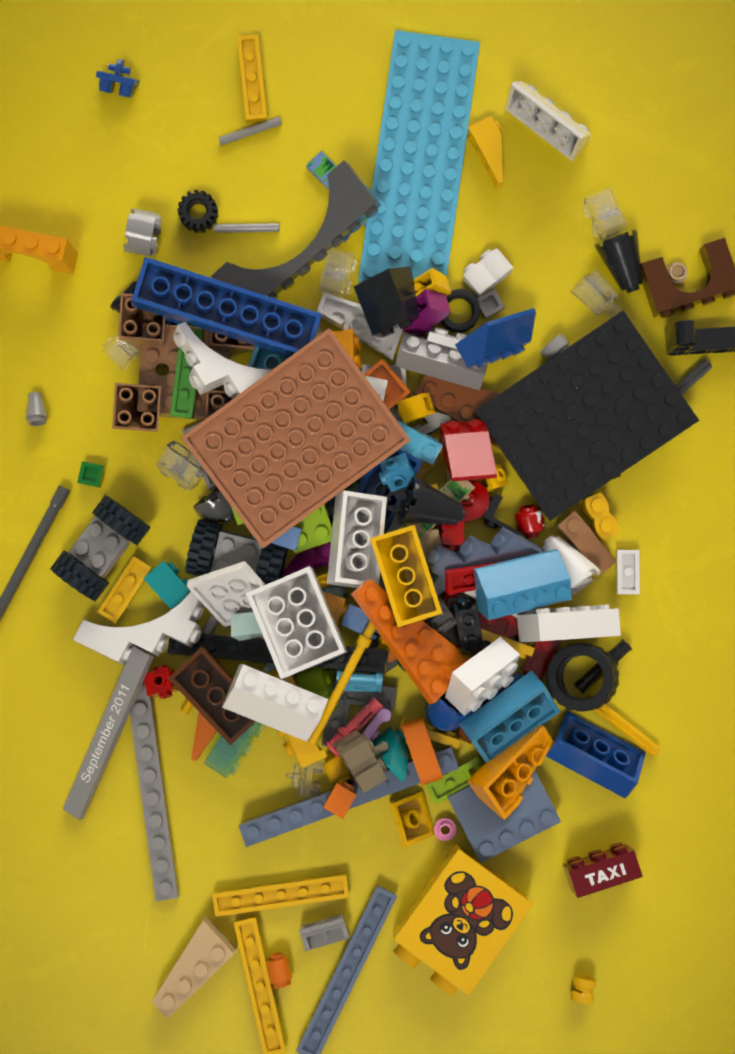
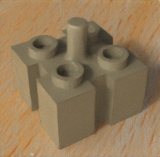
M354 730L333 743L350 776L363 793L387 780L384 773L387 768L381 758H378V755L389 749L386 741L374 747L371 740L365 734L360 735L357 730Z

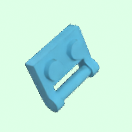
M337 670V683L344 670ZM353 673L344 691L382 692L383 673Z

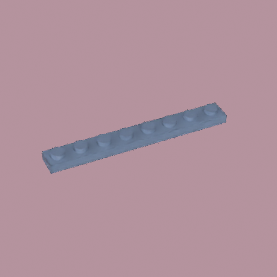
M376 885L302 1036L296 1052L300 1054L321 1053L397 898V894Z

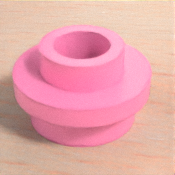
M441 818L434 825V833L442 841L451 840L456 834V825L449 818ZM448 826L449 832L444 834L441 832V828Z

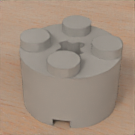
M131 208L125 232V238L128 239V243L124 244V252L149 257L157 254L158 242L156 234L160 235L162 227L161 216L158 213Z

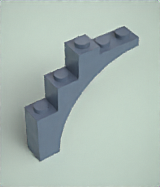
M502 527L490 544L469 535L457 553L437 543L428 553L425 560L438 596L445 590V570L508 561L545 551L539 545Z

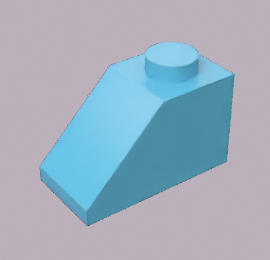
M398 421L411 439L401 449L433 465L443 445L437 439Z

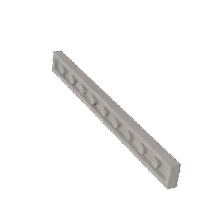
M143 681L130 711L155 899L156 901L178 898L179 891L152 697L147 696Z

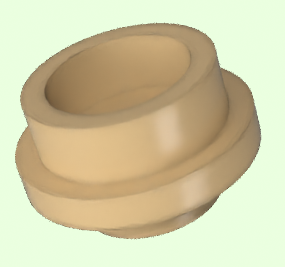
M680 262L671 263L667 267L669 278L673 284L684 282L688 276L686 266Z

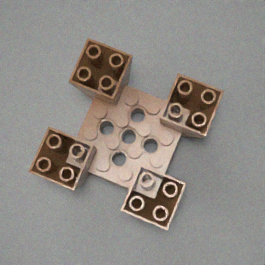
M121 293L118 339L141 350L139 385L115 383L112 429L158 432L159 417L175 418L170 416L179 348L175 344L173 336L177 326L165 325L166 317L132 307L131 299L133 294ZM203 329L205 331L203 343L226 359L230 360L231 356L255 349V345ZM165 367L168 373L160 376L156 373V369ZM224 385L201 395L197 390L194 419L204 421L232 400L226 394Z

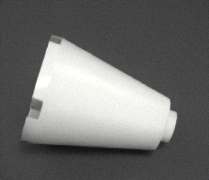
M552 535L543 542L544 546L542 549L545 552L554 549L559 550L570 577L571 593L573 595L594 580L591 577L594 574L600 575V569L561 536L555 537Z

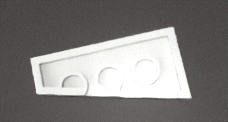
M323 293L317 312L322 314L321 318L341 330L353 329L356 337H360L361 342L393 360L403 329L398 327L394 329V334L384 338L382 335L373 336L360 304Z

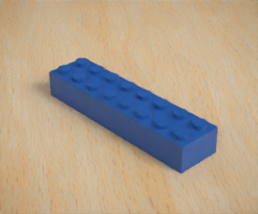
M148 257L144 258L131 299L132 307L179 322H186L189 325L289 357L315 339L322 316L321 313Z

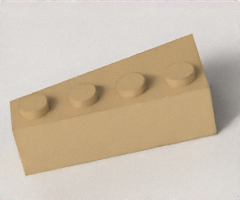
M207 916L201 922L152 1001L167 1019L223 966L237 949Z

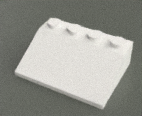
M514 81L511 84L505 110L573 162L589 142L592 134L589 133L588 128L583 124H577L572 120L569 113L555 107L551 99L542 97L534 86L527 85L521 81Z
M306 567L246 593L281 679L348 652L312 567Z

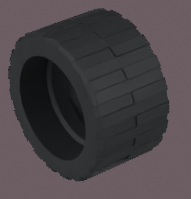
M577 643L562 647L552 656L547 666V687L551 692V696L558 704L569 710L583 712L601 708L615 695L619 685V670H617L615 660L603 648L593 644ZM577 656L593 658L598 662L603 672L602 687L590 698H577L571 695L564 685V668L571 659Z

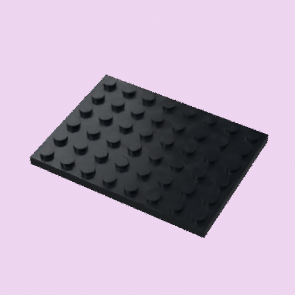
M621 311L475 410V413L481 421L485 422L488 432L549 521L700 421L624 311Z

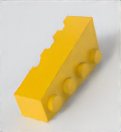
M277 668L266 673L296 686L292 675L281 679ZM276 730L278 735L284 738L285 744H283V749L288 757L291 756L302 768L327 757L324 749H321L317 744H311L308 741L306 742Z

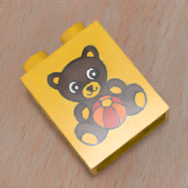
M455 843L394 928L393 938L398 945L393 952L413 968H416L418 963L423 961L435 970L430 979L445 993L452 996L456 989L459 988L469 996L529 912L533 903L528 895L486 864L480 863L478 858Z

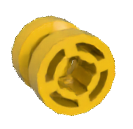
M574 975L573 984L575 987L571 992L570 999L582 1004H593L594 996L592 991L596 987V979L583 975Z

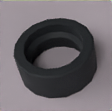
M463 289L452 290L451 294L446 297L448 304L455 299H464L471 305L472 315L468 321L461 324L452 322L447 316L440 322L445 329L451 332L463 333L475 326L480 315V305L473 293Z

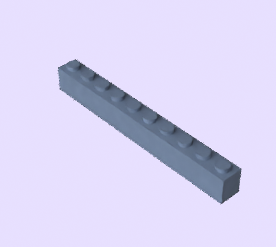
M450 746L434 751L442 775L459 769ZM413 759L408 760L406 779L403 782L389 768L384 772L387 780L366 793H363L354 781L349 782L355 786L354 791L357 792V796L349 809L419 784L420 780ZM333 788L241 822L239 829L245 846L254 845L335 815L323 808Z

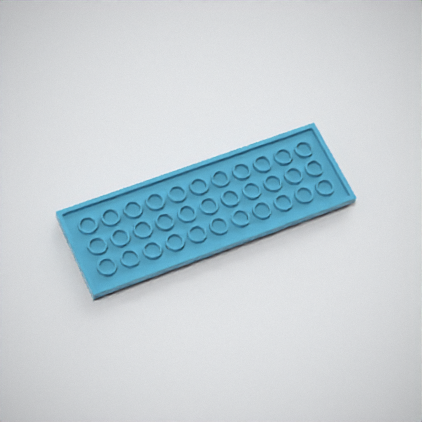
M395 30L371 191L381 203V206L378 208L379 211L375 216L370 219L367 218L358 283L386 269L411 266L413 279L431 268L436 269L447 277L480 42Z

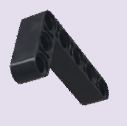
M683 320L675 322L665 332L666 352L670 356L735 352V327L695 329V321Z

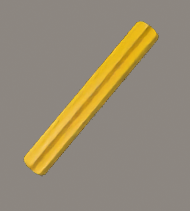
M606 704L601 708L593 710L650 756L654 757L657 755L660 747Z

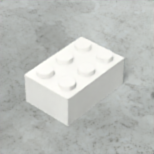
M499 637L452 672L445 698L464 716L470 711L475 712L484 700L492 699L501 687L506 688L511 684L514 679L512 677L513 673L518 667L517 662L520 654Z

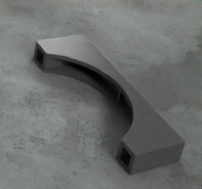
M343 160L327 174L329 183L327 213L318 234L304 251L284 264L266 269H247L226 262L211 277L277 299V294L293 286L295 283L293 280L299 275L304 276L307 274L314 262L322 261L328 255L327 251L332 247L336 248L341 245L348 233L356 232L362 226V221L375 216L379 211L378 208L381 206V203L352 166Z

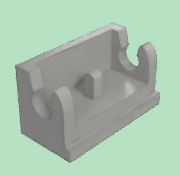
M344 914L300 926L299 929L305 951L350 939Z

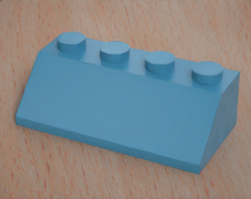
M557 549L474 569L478 612L488 620L571 600L570 577Z
M531 670L460 722L459 726L487 763L536 727L546 723L557 715L560 710L547 688Z

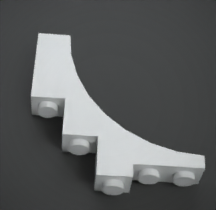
M186 322L176 327L173 335L174 342L179 348L181 347L189 366L193 367L189 374V381L192 387L198 390L200 395L224 385L226 394L234 399L272 370L244 366L226 359L204 344L193 333Z
M190 592L171 611L144 624L131 627H108L83 620L73 640L125 666L133 646L159 656L166 649L167 639L170 637L192 648L193 644H196L201 636V627L195 621L201 618L204 605Z

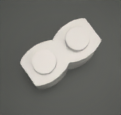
M497 248L493 251L487 250L481 255L480 262L477 264L471 263L463 270L465 274L462 280L477 297L489 292L513 271L514 267Z

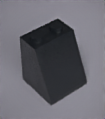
M411 266L386 269L353 286L373 336L382 335L383 338L395 333L394 329L409 327L412 325V320L419 318Z

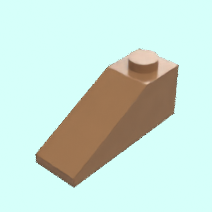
M575 511L571 512L554 527L570 545L600 569V575L615 563V560Z

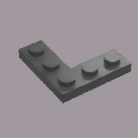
M337 679L333 683V690L337 685ZM382 686V692L343 691L339 699L337 711L332 712L324 728L322 746H326L324 742L326 740L329 741L338 732L339 727H344L347 724L350 704L365 706L374 696L384 706L383 708L394 710L397 688Z

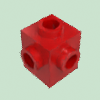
M161 665L154 667L152 672L147 673L144 679L147 696L166 699L172 697L174 692L179 691L168 679L175 672L174 669Z

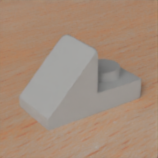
M435 412L436 414L422 418L425 422L424 426L420 423L413 428L430 435L440 429V423H447L451 421L449 415Z

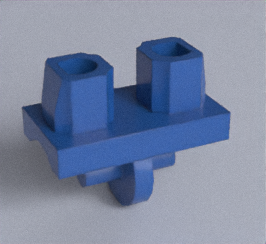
M118 59L116 65L109 63L108 70L115 71V74L97 71L96 77L100 78L99 91L112 93L114 82L120 83L119 95L132 98L134 88L139 87L140 80L123 77V73L130 75L131 68L124 67V60Z

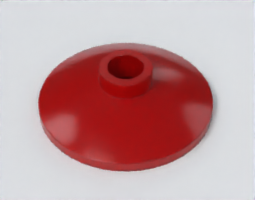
M468 480L475 488L468 494L469 498L460 502L463 504V509H465L464 522L474 521L481 517L489 505L487 489L476 480Z

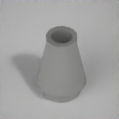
M29 393L26 411L28 425H45L48 416L41 393Z

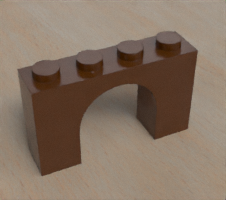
M725 238L706 243L699 249L707 272V281L705 287L697 292H684L673 285L663 257L641 263L642 284L653 317L661 316V318L672 316L674 311L680 309L682 312L694 309L696 304L702 303L705 306L714 303L716 298L723 297V299H728L735 296V266Z

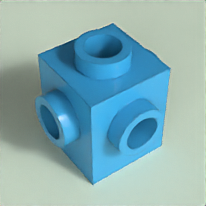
M406 453L388 458L380 463L382 472L379 473L383 485H388L391 492L405 488L411 478H415L413 468Z

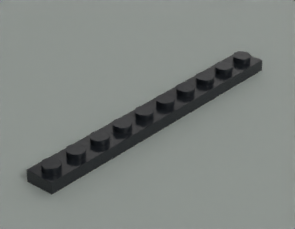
M201 634L198 642L194 643L191 648L169 637L168 654L192 656L199 648L205 647L217 659L274 664L265 639L253 638L238 641L231 636ZM345 646L348 651L347 653L313 667L344 670L356 647ZM366 648L354 671L386 674L388 650Z

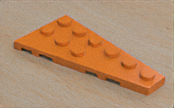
M371 579L364 581L351 595L429 704L436 703L447 691L452 672L470 660V658L423 620L398 627L387 592Z

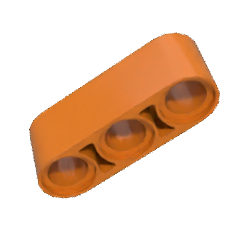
M419 717L402 723L401 727L421 785L443 779L423 718Z

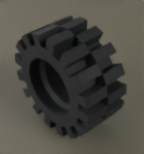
M194 190L192 194L190 191L187 192L188 196L185 197L183 195L181 197L182 202L179 201V208H177L182 224L189 231L194 230L195 233H198L200 230L204 233L207 228L210 230L212 228L211 225L216 224V218H218V208L215 200L212 199L209 193L207 195L202 190L201 193L198 190ZM196 204L205 206V216L201 219L191 217L190 209Z

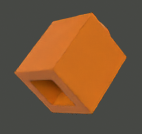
M344 780L342 783L337 781L323 808L343 819L357 796V792L354 791L355 786Z

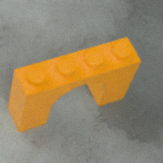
M0 226V260L10 262L12 253L39 259L45 262L52 270L70 274L74 273L78 253L67 239Z

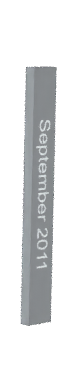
M137 646L132 647L129 659L126 661L64 804L63 810L79 820L84 819L154 658V655Z

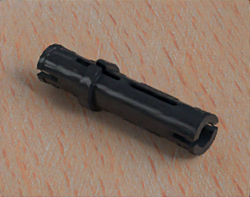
M622 639L608 653L615 660L616 664L619 665L618 662L632 648ZM598 662L574 683L583 695L603 676Z

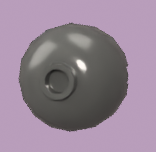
M217 487L207 497L201 498L193 508L202 520L214 523L222 521L225 524L234 515L231 505Z

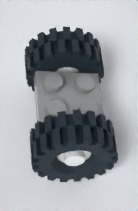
M106 494L92 512L95 515L94 519L70 549L69 553L63 550L50 568L55 575L69 584V586L94 601L99 598L108 586L109 582L105 577L131 542L138 545L151 528Z
M199 519L192 534L185 570L188 574L201 576L245 561L267 585L281 579L288 548L273 543L262 548L255 538L223 531L222 524Z

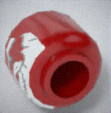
M537 505L519 507V511L515 513L517 531L523 533L526 538L538 537V533L545 529L543 511L537 508Z

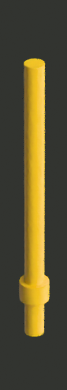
M370 621L364 633L359 635L356 641L357 646L325 706L318 725L308 739V742L316 745L366 648H369L372 642L371 637L375 627Z

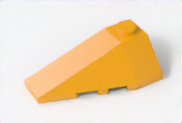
M539 725L485 763L467 782L477 797L501 819L505 820L520 805L523 799L521 795L525 787L533 781L532 774L536 767L542 764L554 741L545 727Z

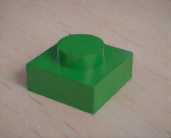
M82 461L77 483L100 488L105 466Z

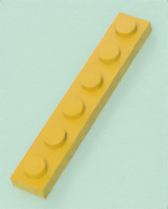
M345 873L212 893L214 914L215 917L349 898V890Z
M253 916L234 921V928L263 1054L286 1053L287 1049L272 984L268 975L257 917Z

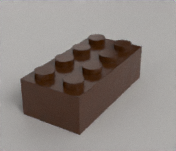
M205 647L199 648L168 678L230 746L256 722L222 708L234 678Z

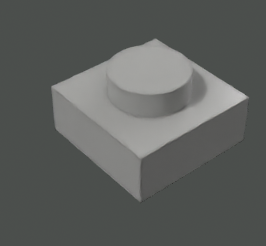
M495 289L477 298L480 311L485 320L505 309Z

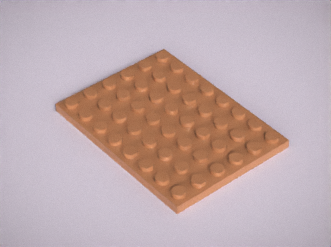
M330 328L181 437L262 548L272 543L411 441Z

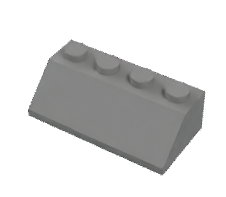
M408 332L404 333L396 359V367L480 391L488 364L480 368L477 365L467 368L458 349L427 341L428 337Z

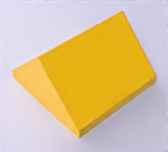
M423 791L389 800L402 848H406L435 834Z

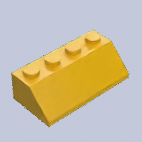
M415 525L370 538L397 626L401 627L441 615L442 610Z

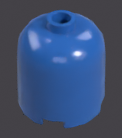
M445 692L436 703L429 704L426 702L425 714L428 721L435 728L443 731H453L460 727L459 723L469 717L472 711L464 716L445 698Z

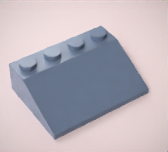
M535 771L531 776L533 781L530 785L527 784L521 795L523 799L520 805L505 820L501 819L481 801L470 785L447 796L480 863L561 822Z

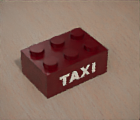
M618 842L610 845L608 850L601 851V849L589 852L587 857L580 858V856H575L567 859L568 863L563 864L571 891L577 898L643 877L635 851L627 844Z

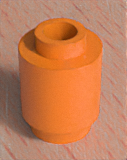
M282 952L269 955L270 959L266 960L270 983L273 984L274 989L291 985L290 979L292 974L288 956L283 955Z

